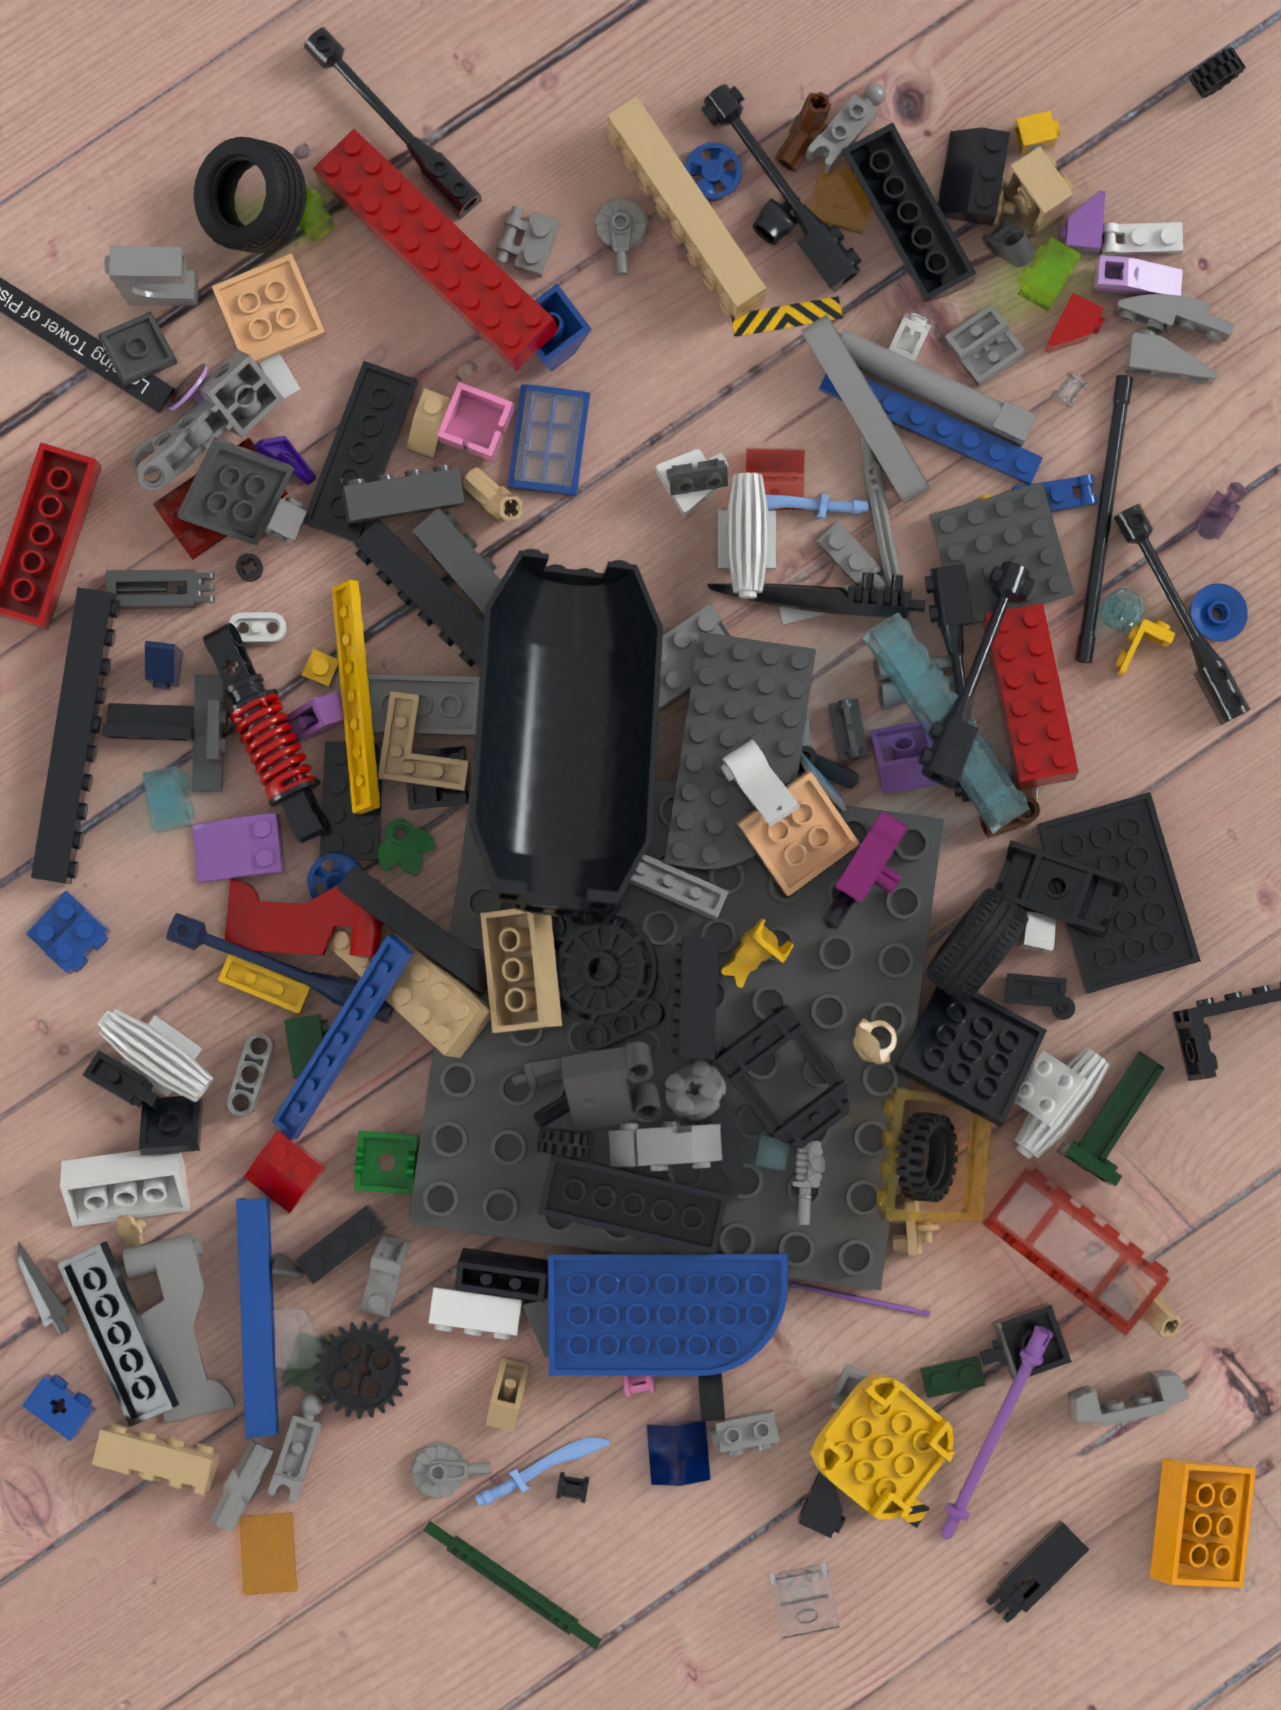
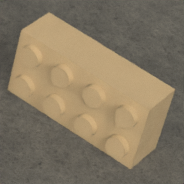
M517 909L480 913L492 1033L562 1026L551 916L528 913Z

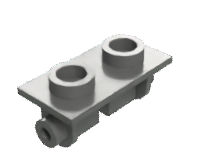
M715 458L713 460L697 462L698 469L693 470L692 463L672 465V469H666L667 479L670 484V495L727 487V464H725L724 460L719 461L718 458Z
M847 698L836 703H830L829 708L839 760L844 761L869 756L858 698L852 700Z

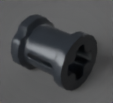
M560 1472L556 1499L568 1497L579 1499L581 1503H585L589 1476H585L582 1479L566 1476L565 1472Z

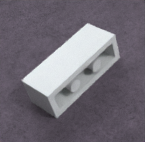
M435 1286L433 1287L428 1323L435 1324L434 1329L452 1332L453 1327L464 1328L465 1334L481 1336L482 1331L494 1332V1338L511 1340V1335H518L523 1299Z

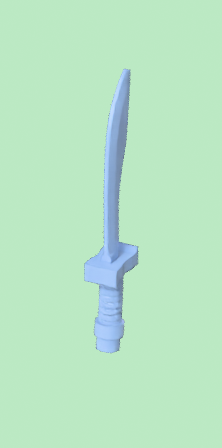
M819 493V499L766 494L768 510L783 507L817 510L814 516L826 518V512L853 514L868 512V501L828 500L831 496L829 494Z
M594 1437L579 1439L547 1455L520 1473L514 1468L508 1472L512 1478L491 1490L486 1489L476 1495L479 1507L485 1504H492L494 1500L503 1497L517 1488H520L523 1493L531 1488L525 1483L556 1464L582 1458L608 1446L610 1441Z

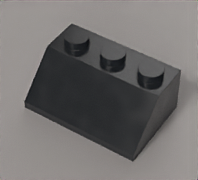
M983 127L950 131L938 205L946 218L993 226L997 214L1011 132Z

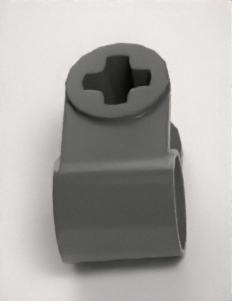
M1003 218L1000 221L1001 225L991 234H985L982 237L986 247L995 256L1003 258L1015 267L1025 266L1035 257V250L1024 230L1014 225L1007 218Z

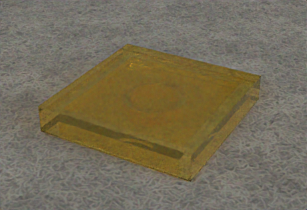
M822 162L809 209L829 226L835 224L840 229L862 234L870 208V202L852 170L836 166L829 174H825L824 167L826 165Z

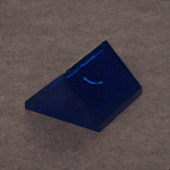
M693 1420L646 1424L651 1485L684 1486L711 1480L706 1422Z

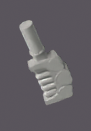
M812 1141L802 1149L797 1147L795 1149L798 1152L795 1155L797 1159L795 1161V1166H797L795 1173L797 1175L794 1177L796 1181H793V1186L799 1187V1195L797 1196L799 1198V1225H810L811 1188H818L820 1186V1180L822 1179L820 1173L825 1170V1158L820 1156L823 1153L820 1141Z

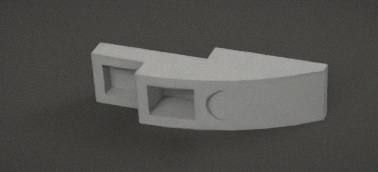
M1148 294L1119 300L1113 312L1118 314L1119 318L1125 322L1135 323L1137 321L1146 324L1147 329L1156 333H1163V331L1168 333L1173 323H1176L1179 329L1186 332H1194V330L1205 334V338L1214 342H1226L1235 326L1231 322L1209 315L1208 312L1212 303L1180 295Z

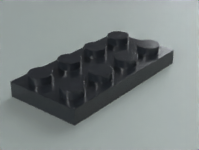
M325 741L322 812L328 820L329 831L321 834L320 856L329 852H342L353 856L356 860L378 861L383 780L378 779L380 807L364 814L352 813L346 742ZM374 743L377 779L383 743Z

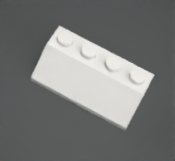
M137 1150L61 1161L60 1189L73 1227L116 1221L118 1216L130 1214L133 1218L190 1211L185 1164L181 1152L141 1155L140 1151Z

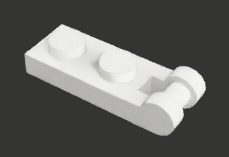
M1182 222L1103 224L1102 235L1104 236V244L1102 245V255L1182 254L1183 252ZM1116 236H1123V244L1116 243Z

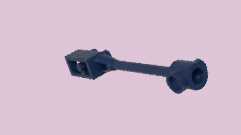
M176 913L173 917L166 936V940L186 948L196 950L203 944L306 983L308 987L331 1000V1003L341 1007L344 1006L359 982L343 975L310 973L207 933L204 922L180 913ZM385 1000L373 1019L388 1024L394 1008Z

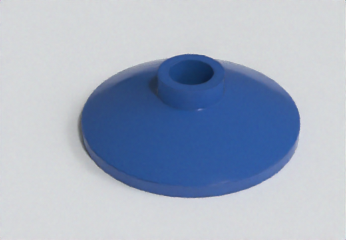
M1217 583L1202 588L1194 596L1190 606V616L1203 637L1212 641L1222 642L1230 640L1241 633L1247 623L1248 608L1243 596L1235 588ZM1212 610H1217L1220 613V619L1212 617Z

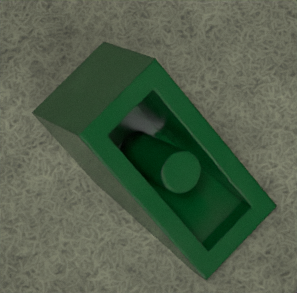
M320 1014L284 1020L293 1079L299 1078L329 1030L328 1020H323Z

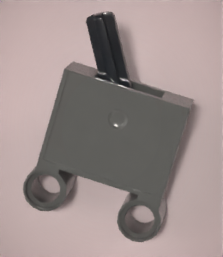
M632 1042L625 1047L601 1051L589 1050L587 1053L561 1057L562 1077L566 1094L535 1112L533 1116L537 1125L543 1127L570 1111L575 1132L634 1122H655L662 1113L658 1087L652 1083H641L630 1091L628 1079L633 1082H644L653 1075L649 1045L644 1042Z

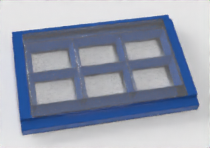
M521 384L507 487L577 496L590 393Z

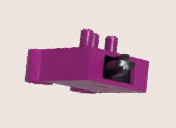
M884 811L878 815L834 886L839 892L823 917L825 927L835 930L839 928L854 901L862 903L873 884L888 893L894 891L901 875L885 866L908 829L907 825Z

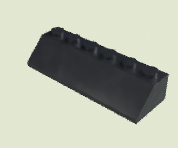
M891 123L842 149L841 152L924 302L949 296L972 284L977 273L895 125Z

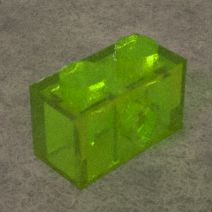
M306 185V208L298 227L313 244L335 226L331 216L322 206L325 203L322 196L315 188L310 191Z
M1053 237L1050 238L1046 246L1040 244L1033 259L1036 261L1032 269L1027 266L1018 281L1023 284L1018 295L1049 311L1081 254Z

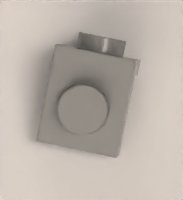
M846 1364L833 1392L831 1407L838 1410L856 1385L871 1373Z

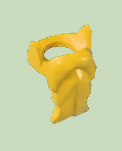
M763 918L760 919L755 927L745 932L740 940L741 944L733 952L731 960L720 969L724 976H733L735 984L739 988L744 986L749 973L755 971L762 961H766L773 955L780 962L784 963L794 946L788 940L784 945L778 947L777 937L764 926L765 920Z

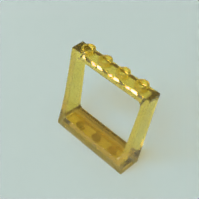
M892 1087L891 1099L886 1100L884 1107L885 1117H889V1128L884 1129L882 1133V1146L887 1147L886 1159H882L879 1166V1175L884 1177V1187L879 1189L877 1193V1207L882 1208L881 1219L983 1222L991 1122L971 1112L963 1208L960 1211L896 1210V1169L898 1168L896 1157L899 1156V1152L896 1149L897 1145H900L899 1136L902 1127L904 1101L911 1099L964 1107L939 1094Z

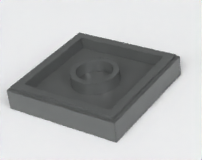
M151 312L98 334V338L124 387L177 364V359Z

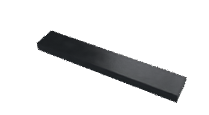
M353 865L336 890L479 995H483L488 988L485 959L358 866Z

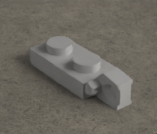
M838 521L816 540V543L855 585L862 586V572H873V587L886 586V583L878 575L881 569L877 562Z

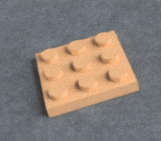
M292 253L212 286L238 350L251 355L256 363L326 335Z
M811 771L805 772L786 786L799 803V809L771 827L757 809L736 823L787 896H790L860 844Z

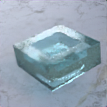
M760 1135L755 1165L785 1171L790 1144Z

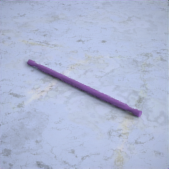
M791 1282L790 1284L791 1288H800L805 1291L888 1309L921 1314L926 1317L930 1316V1311L926 1310L921 1311L912 1307L810 1285H801L796 1282Z

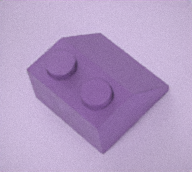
M927 720L870 730L877 776L882 793L898 792L900 790L939 784L926 778L922 774L923 765L918 763L924 747L930 749L933 743V739L928 737L930 728Z

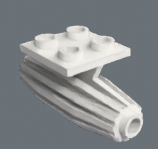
M749 472L733 475L728 509L718 510V569H729L733 592L738 593L741 599L757 598V593L763 591L766 569H776V510H768L763 475Z
M116 1009L113 1013L107 1011L98 1023V1026L101 1027L99 1034L123 1057L121 1063L146 1077L154 1085L153 1087L165 1096L169 1097L172 1092H175L197 1102L210 1086L213 1077L196 1061V1058L203 1049L156 1015L146 1024Z
M1085 1047L1067 1065L1043 1050L1029 1068L1014 1101L1029 1112L1014 1140L1018 1144L1016 1150L1029 1160L1032 1156L1038 1159L1066 1133L1092 1099L1110 1064L1088 1047Z

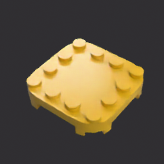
M874 1372L856 1385L820 1431L814 1446L811 1448L810 1455L815 1462V1466L823 1476L874 1517L882 1521L883 1519L892 1520L900 1516L905 1518L913 1510L909 1506L945 1460L949 1462L952 1460L955 1451H953L954 1436L952 1432L954 1429L947 1420L937 1414L904 1386L903 1383L888 1375Z

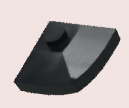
M465 746L413 751L414 754L466 760ZM406 783L409 810L469 804L467 787L466 791Z

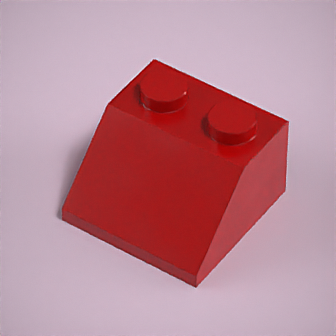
M280 1130L274 1134L258 1154L244 1177L290 1214L327 1167L297 1142L290 1140Z

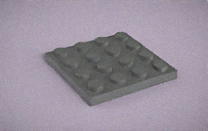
M1042 482L929 515L943 566L965 564L973 617L972 624L984 621L985 613L993 612L998 598L992 592L994 584L988 582L994 566L1001 567L1003 562H1014L1024 566L1030 573L1029 577L1035 580L1028 598L1025 601L1020 599L1018 602H1009L1007 609L1040 603L1044 604L1074 595Z

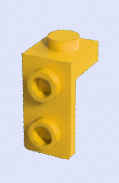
M1143 619L1139 625L1134 623L1127 636V639L1131 641L1127 651L1121 650L1114 664L1119 667L1116 675L1121 677L1125 674L1142 637L1167 648L1172 643L1176 634L1170 631L1171 626L1159 620H1155L1153 623L1147 619Z

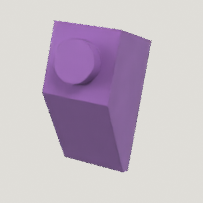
M1106 191L1097 192L1068 217L1065 226L1060 225L1058 242L1063 243V253L1098 255L1102 243Z
M339 692L313 698L287 715L288 719L283 723L290 722L292 724V730L288 733H296L297 739L293 743H302L344 722L342 699Z

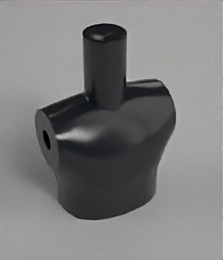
M771 198L761 209L758 218L753 224V229L767 243L775 245L780 239L788 235L798 222L790 213L792 209L786 201L781 205Z

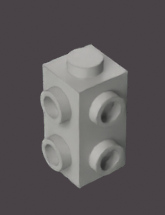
M773 1409L715 1421L716 1428L710 1429L713 1446H720L721 1453L727 1452V1456L744 1454V1448L756 1446L757 1451L774 1448L775 1442H780Z

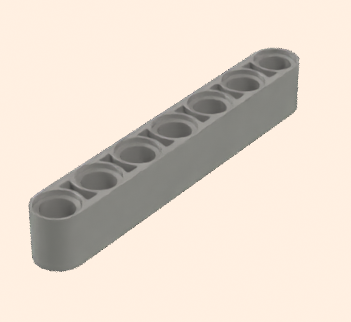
M827 314L802 329L808 344L903 502L907 503L930 489L925 477Z

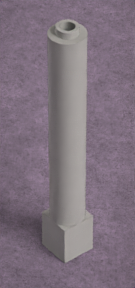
M845 330L843 335L839 333L860 369L990 429V433L1022 447L1037 416L1036 414L1008 401L1002 403L848 330Z

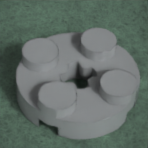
M698 1060L683 1066L674 1074L669 1075L665 1081V1086L667 1087L665 1096L669 1107L678 1117H688L690 1120H701L713 1114L721 1105L719 1100L722 1097V1093L725 1096L726 1092L723 1077L715 1067L709 1065L705 1060ZM701 1086L698 1089L699 1094L696 1096L690 1093L695 1087Z

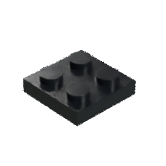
M184 1096L160 1097L163 1099V1102L157 1110L144 1102L142 1103L139 1151L141 1155L200 1151L202 1097L197 1102Z

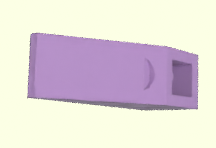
M1100 255L1095 264L1093 292L1132 296L1148 294L1181 296L1183 270L1130 257Z

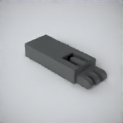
M194 569L106 571V592H112L117 595L116 600L120 601V609L196 608V603H215V596H203V592L215 591V585L203 584V580H215V573H196ZM186 581V586H174L175 594H167V582Z

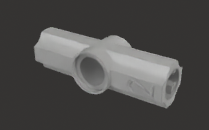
M250 1440L238 1466L233 1468L223 1487L224 1493L209 1521L224 1530L234 1531L246 1505L250 1504L262 1481L260 1478L275 1450L259 1441Z

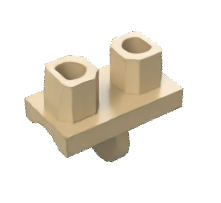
M907 1201L903 1205L892 1207V1223H906L907 1234L893 1235V1251L908 1252V1256L923 1254L921 1231H923V1241L932 1242V1231L940 1230V1224L931 1223L930 1212L922 1213L921 1224L919 1201Z

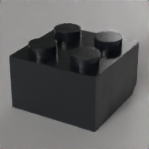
M1044 1303L993 1321L992 1325L997 1339L992 1340V1348L979 1352L984 1365L999 1361L1000 1367L1007 1365L1011 1379L1014 1380L1022 1364L1020 1352L1022 1348H1026L1035 1326H1041L1051 1331L1053 1336L1042 1355L1044 1358L1042 1365L1033 1367L1029 1377L1072 1362L1053 1307L1049 1303Z

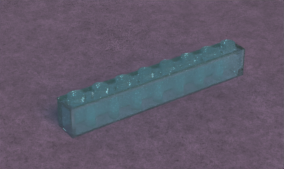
M898 612L870 629L863 639L928 735L934 721L941 722L958 695L953 691L951 692L945 683L946 679L943 672L933 665L929 659L927 648L924 644L917 641L913 635L911 624L907 619L902 618ZM970 716L968 724L978 728L977 723ZM978 732L959 783L994 834L1025 814L1029 807L1023 792L1017 790L1011 782V775L1007 768L1000 765L995 758V752L991 744L986 740L984 741Z

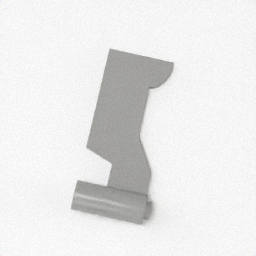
M194 1233L123 1250V1261L128 1277L134 1278L157 1272L164 1297L162 1301L140 1314V1317L180 1404L163 1412L165 1424L235 1406L232 1395L224 1384L216 1379H207L194 1330V1322L205 1289L199 1266L200 1255L204 1254V1247L201 1238H196Z

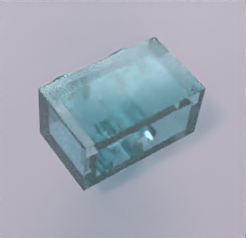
M177 766L142 773L153 831L159 833L192 826L191 819L195 818L192 801H187L185 790L190 788L187 773H182L181 769Z

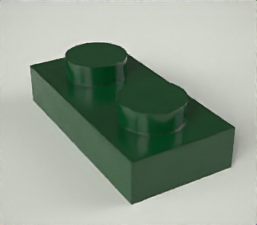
M978 1355L920 1368L927 1398L985 1386Z

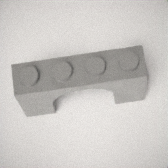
M110 246V256H105V272L109 274L110 280L114 282L116 289L120 291V295L124 297L129 305L198 306L199 277L195 270H186V254L182 247Z

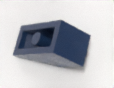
M145 641V680L153 683L152 688L170 690L171 686L179 687L183 652L175 644Z

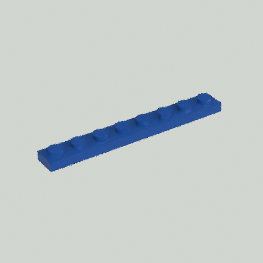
M825 374L819 391L843 401L828 375ZM866 378L892 424L1022 483H1032L1043 457Z
M394 934L386 936L273 1118L272 1122L290 1140L299 1138L414 955V952Z

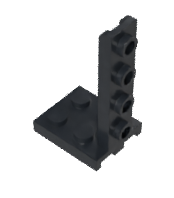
M1279 982L1280 988L1270 990L1269 985L1251 988V995L1242 996L1241 991L1224 995L1225 1001L1214 1003L1213 997L1196 1001L1197 1007L1172 1012L1188 1081L1217 1077L1215 1071L1218 1069L1217 1058L1214 1053H1211L1209 1046L1211 1032L1209 1026L1204 1024L1203 1018L1280 1001L1281 982Z

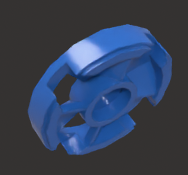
M706 143L698 146L689 154L685 163V168L691 176H702V179L696 182L707 201L722 200L723 197L733 193L740 183L741 163L739 158L730 147L721 143ZM704 150L710 151L711 159L705 161L700 152ZM732 158L736 167L735 170L724 171L723 164ZM721 182L726 190L715 193L714 185Z
M329 852L320 856L311 865L307 876V884L312 899L319 896L315 889V884L324 883L326 891L341 884L353 865L363 870L361 864L353 856L342 852ZM332 859L334 869L327 872L322 863Z

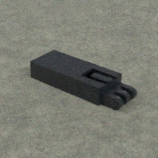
M1060 1520L998 1582L999 1587L986 1599V1602L991 1606L1000 1598L1002 1601L994 1610L1000 1614L1008 1607L1010 1610L1002 1619L1006 1623L1010 1622L1021 1610L1026 1613L1089 1549ZM1026 1572L1036 1580L1031 1586L1025 1580L1017 1589L1013 1586Z

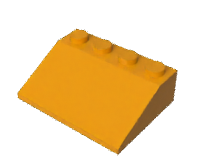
M1163 1458L1150 1578L1170 1585L1243 1588L1256 1468L1188 1459Z

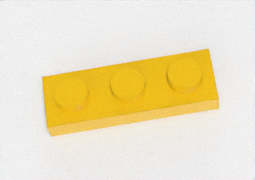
M228 954L218 981L298 1014H301L311 990L310 987L230 954Z

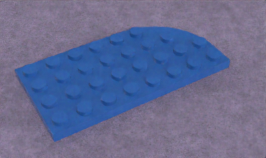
M548 1254L549 1375L707 1376L723 1373L744 1364L764 1348L782 1320L788 1298V1254Z

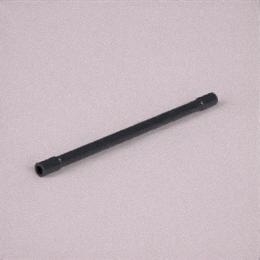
M1117 375L1115 380L1110 432L1081 631L1078 636L1075 661L1079 663L1091 664L1093 660L1096 640L1095 630L1127 409L1130 404L1133 377L1128 375Z

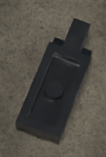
M99 1050L83 1073L86 1079L132 1106L140 1107L144 1102L157 1110L163 1102L159 1095L151 1091L154 1085L146 1077Z

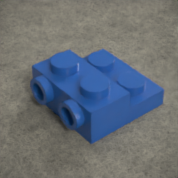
M65 891L26 935L44 950L45 954L61 969L71 974L73 971L78 973L89 960L86 957L93 949L98 951L109 939L106 935L111 930L68 891Z

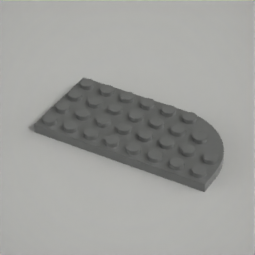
M699 632L664 864L694 870H719L739 865L758 855L736 824L756 808L734 780L729 782L720 769V766L723 765L722 758L752 739L764 754L770 768L785 787L798 778L816 649Z

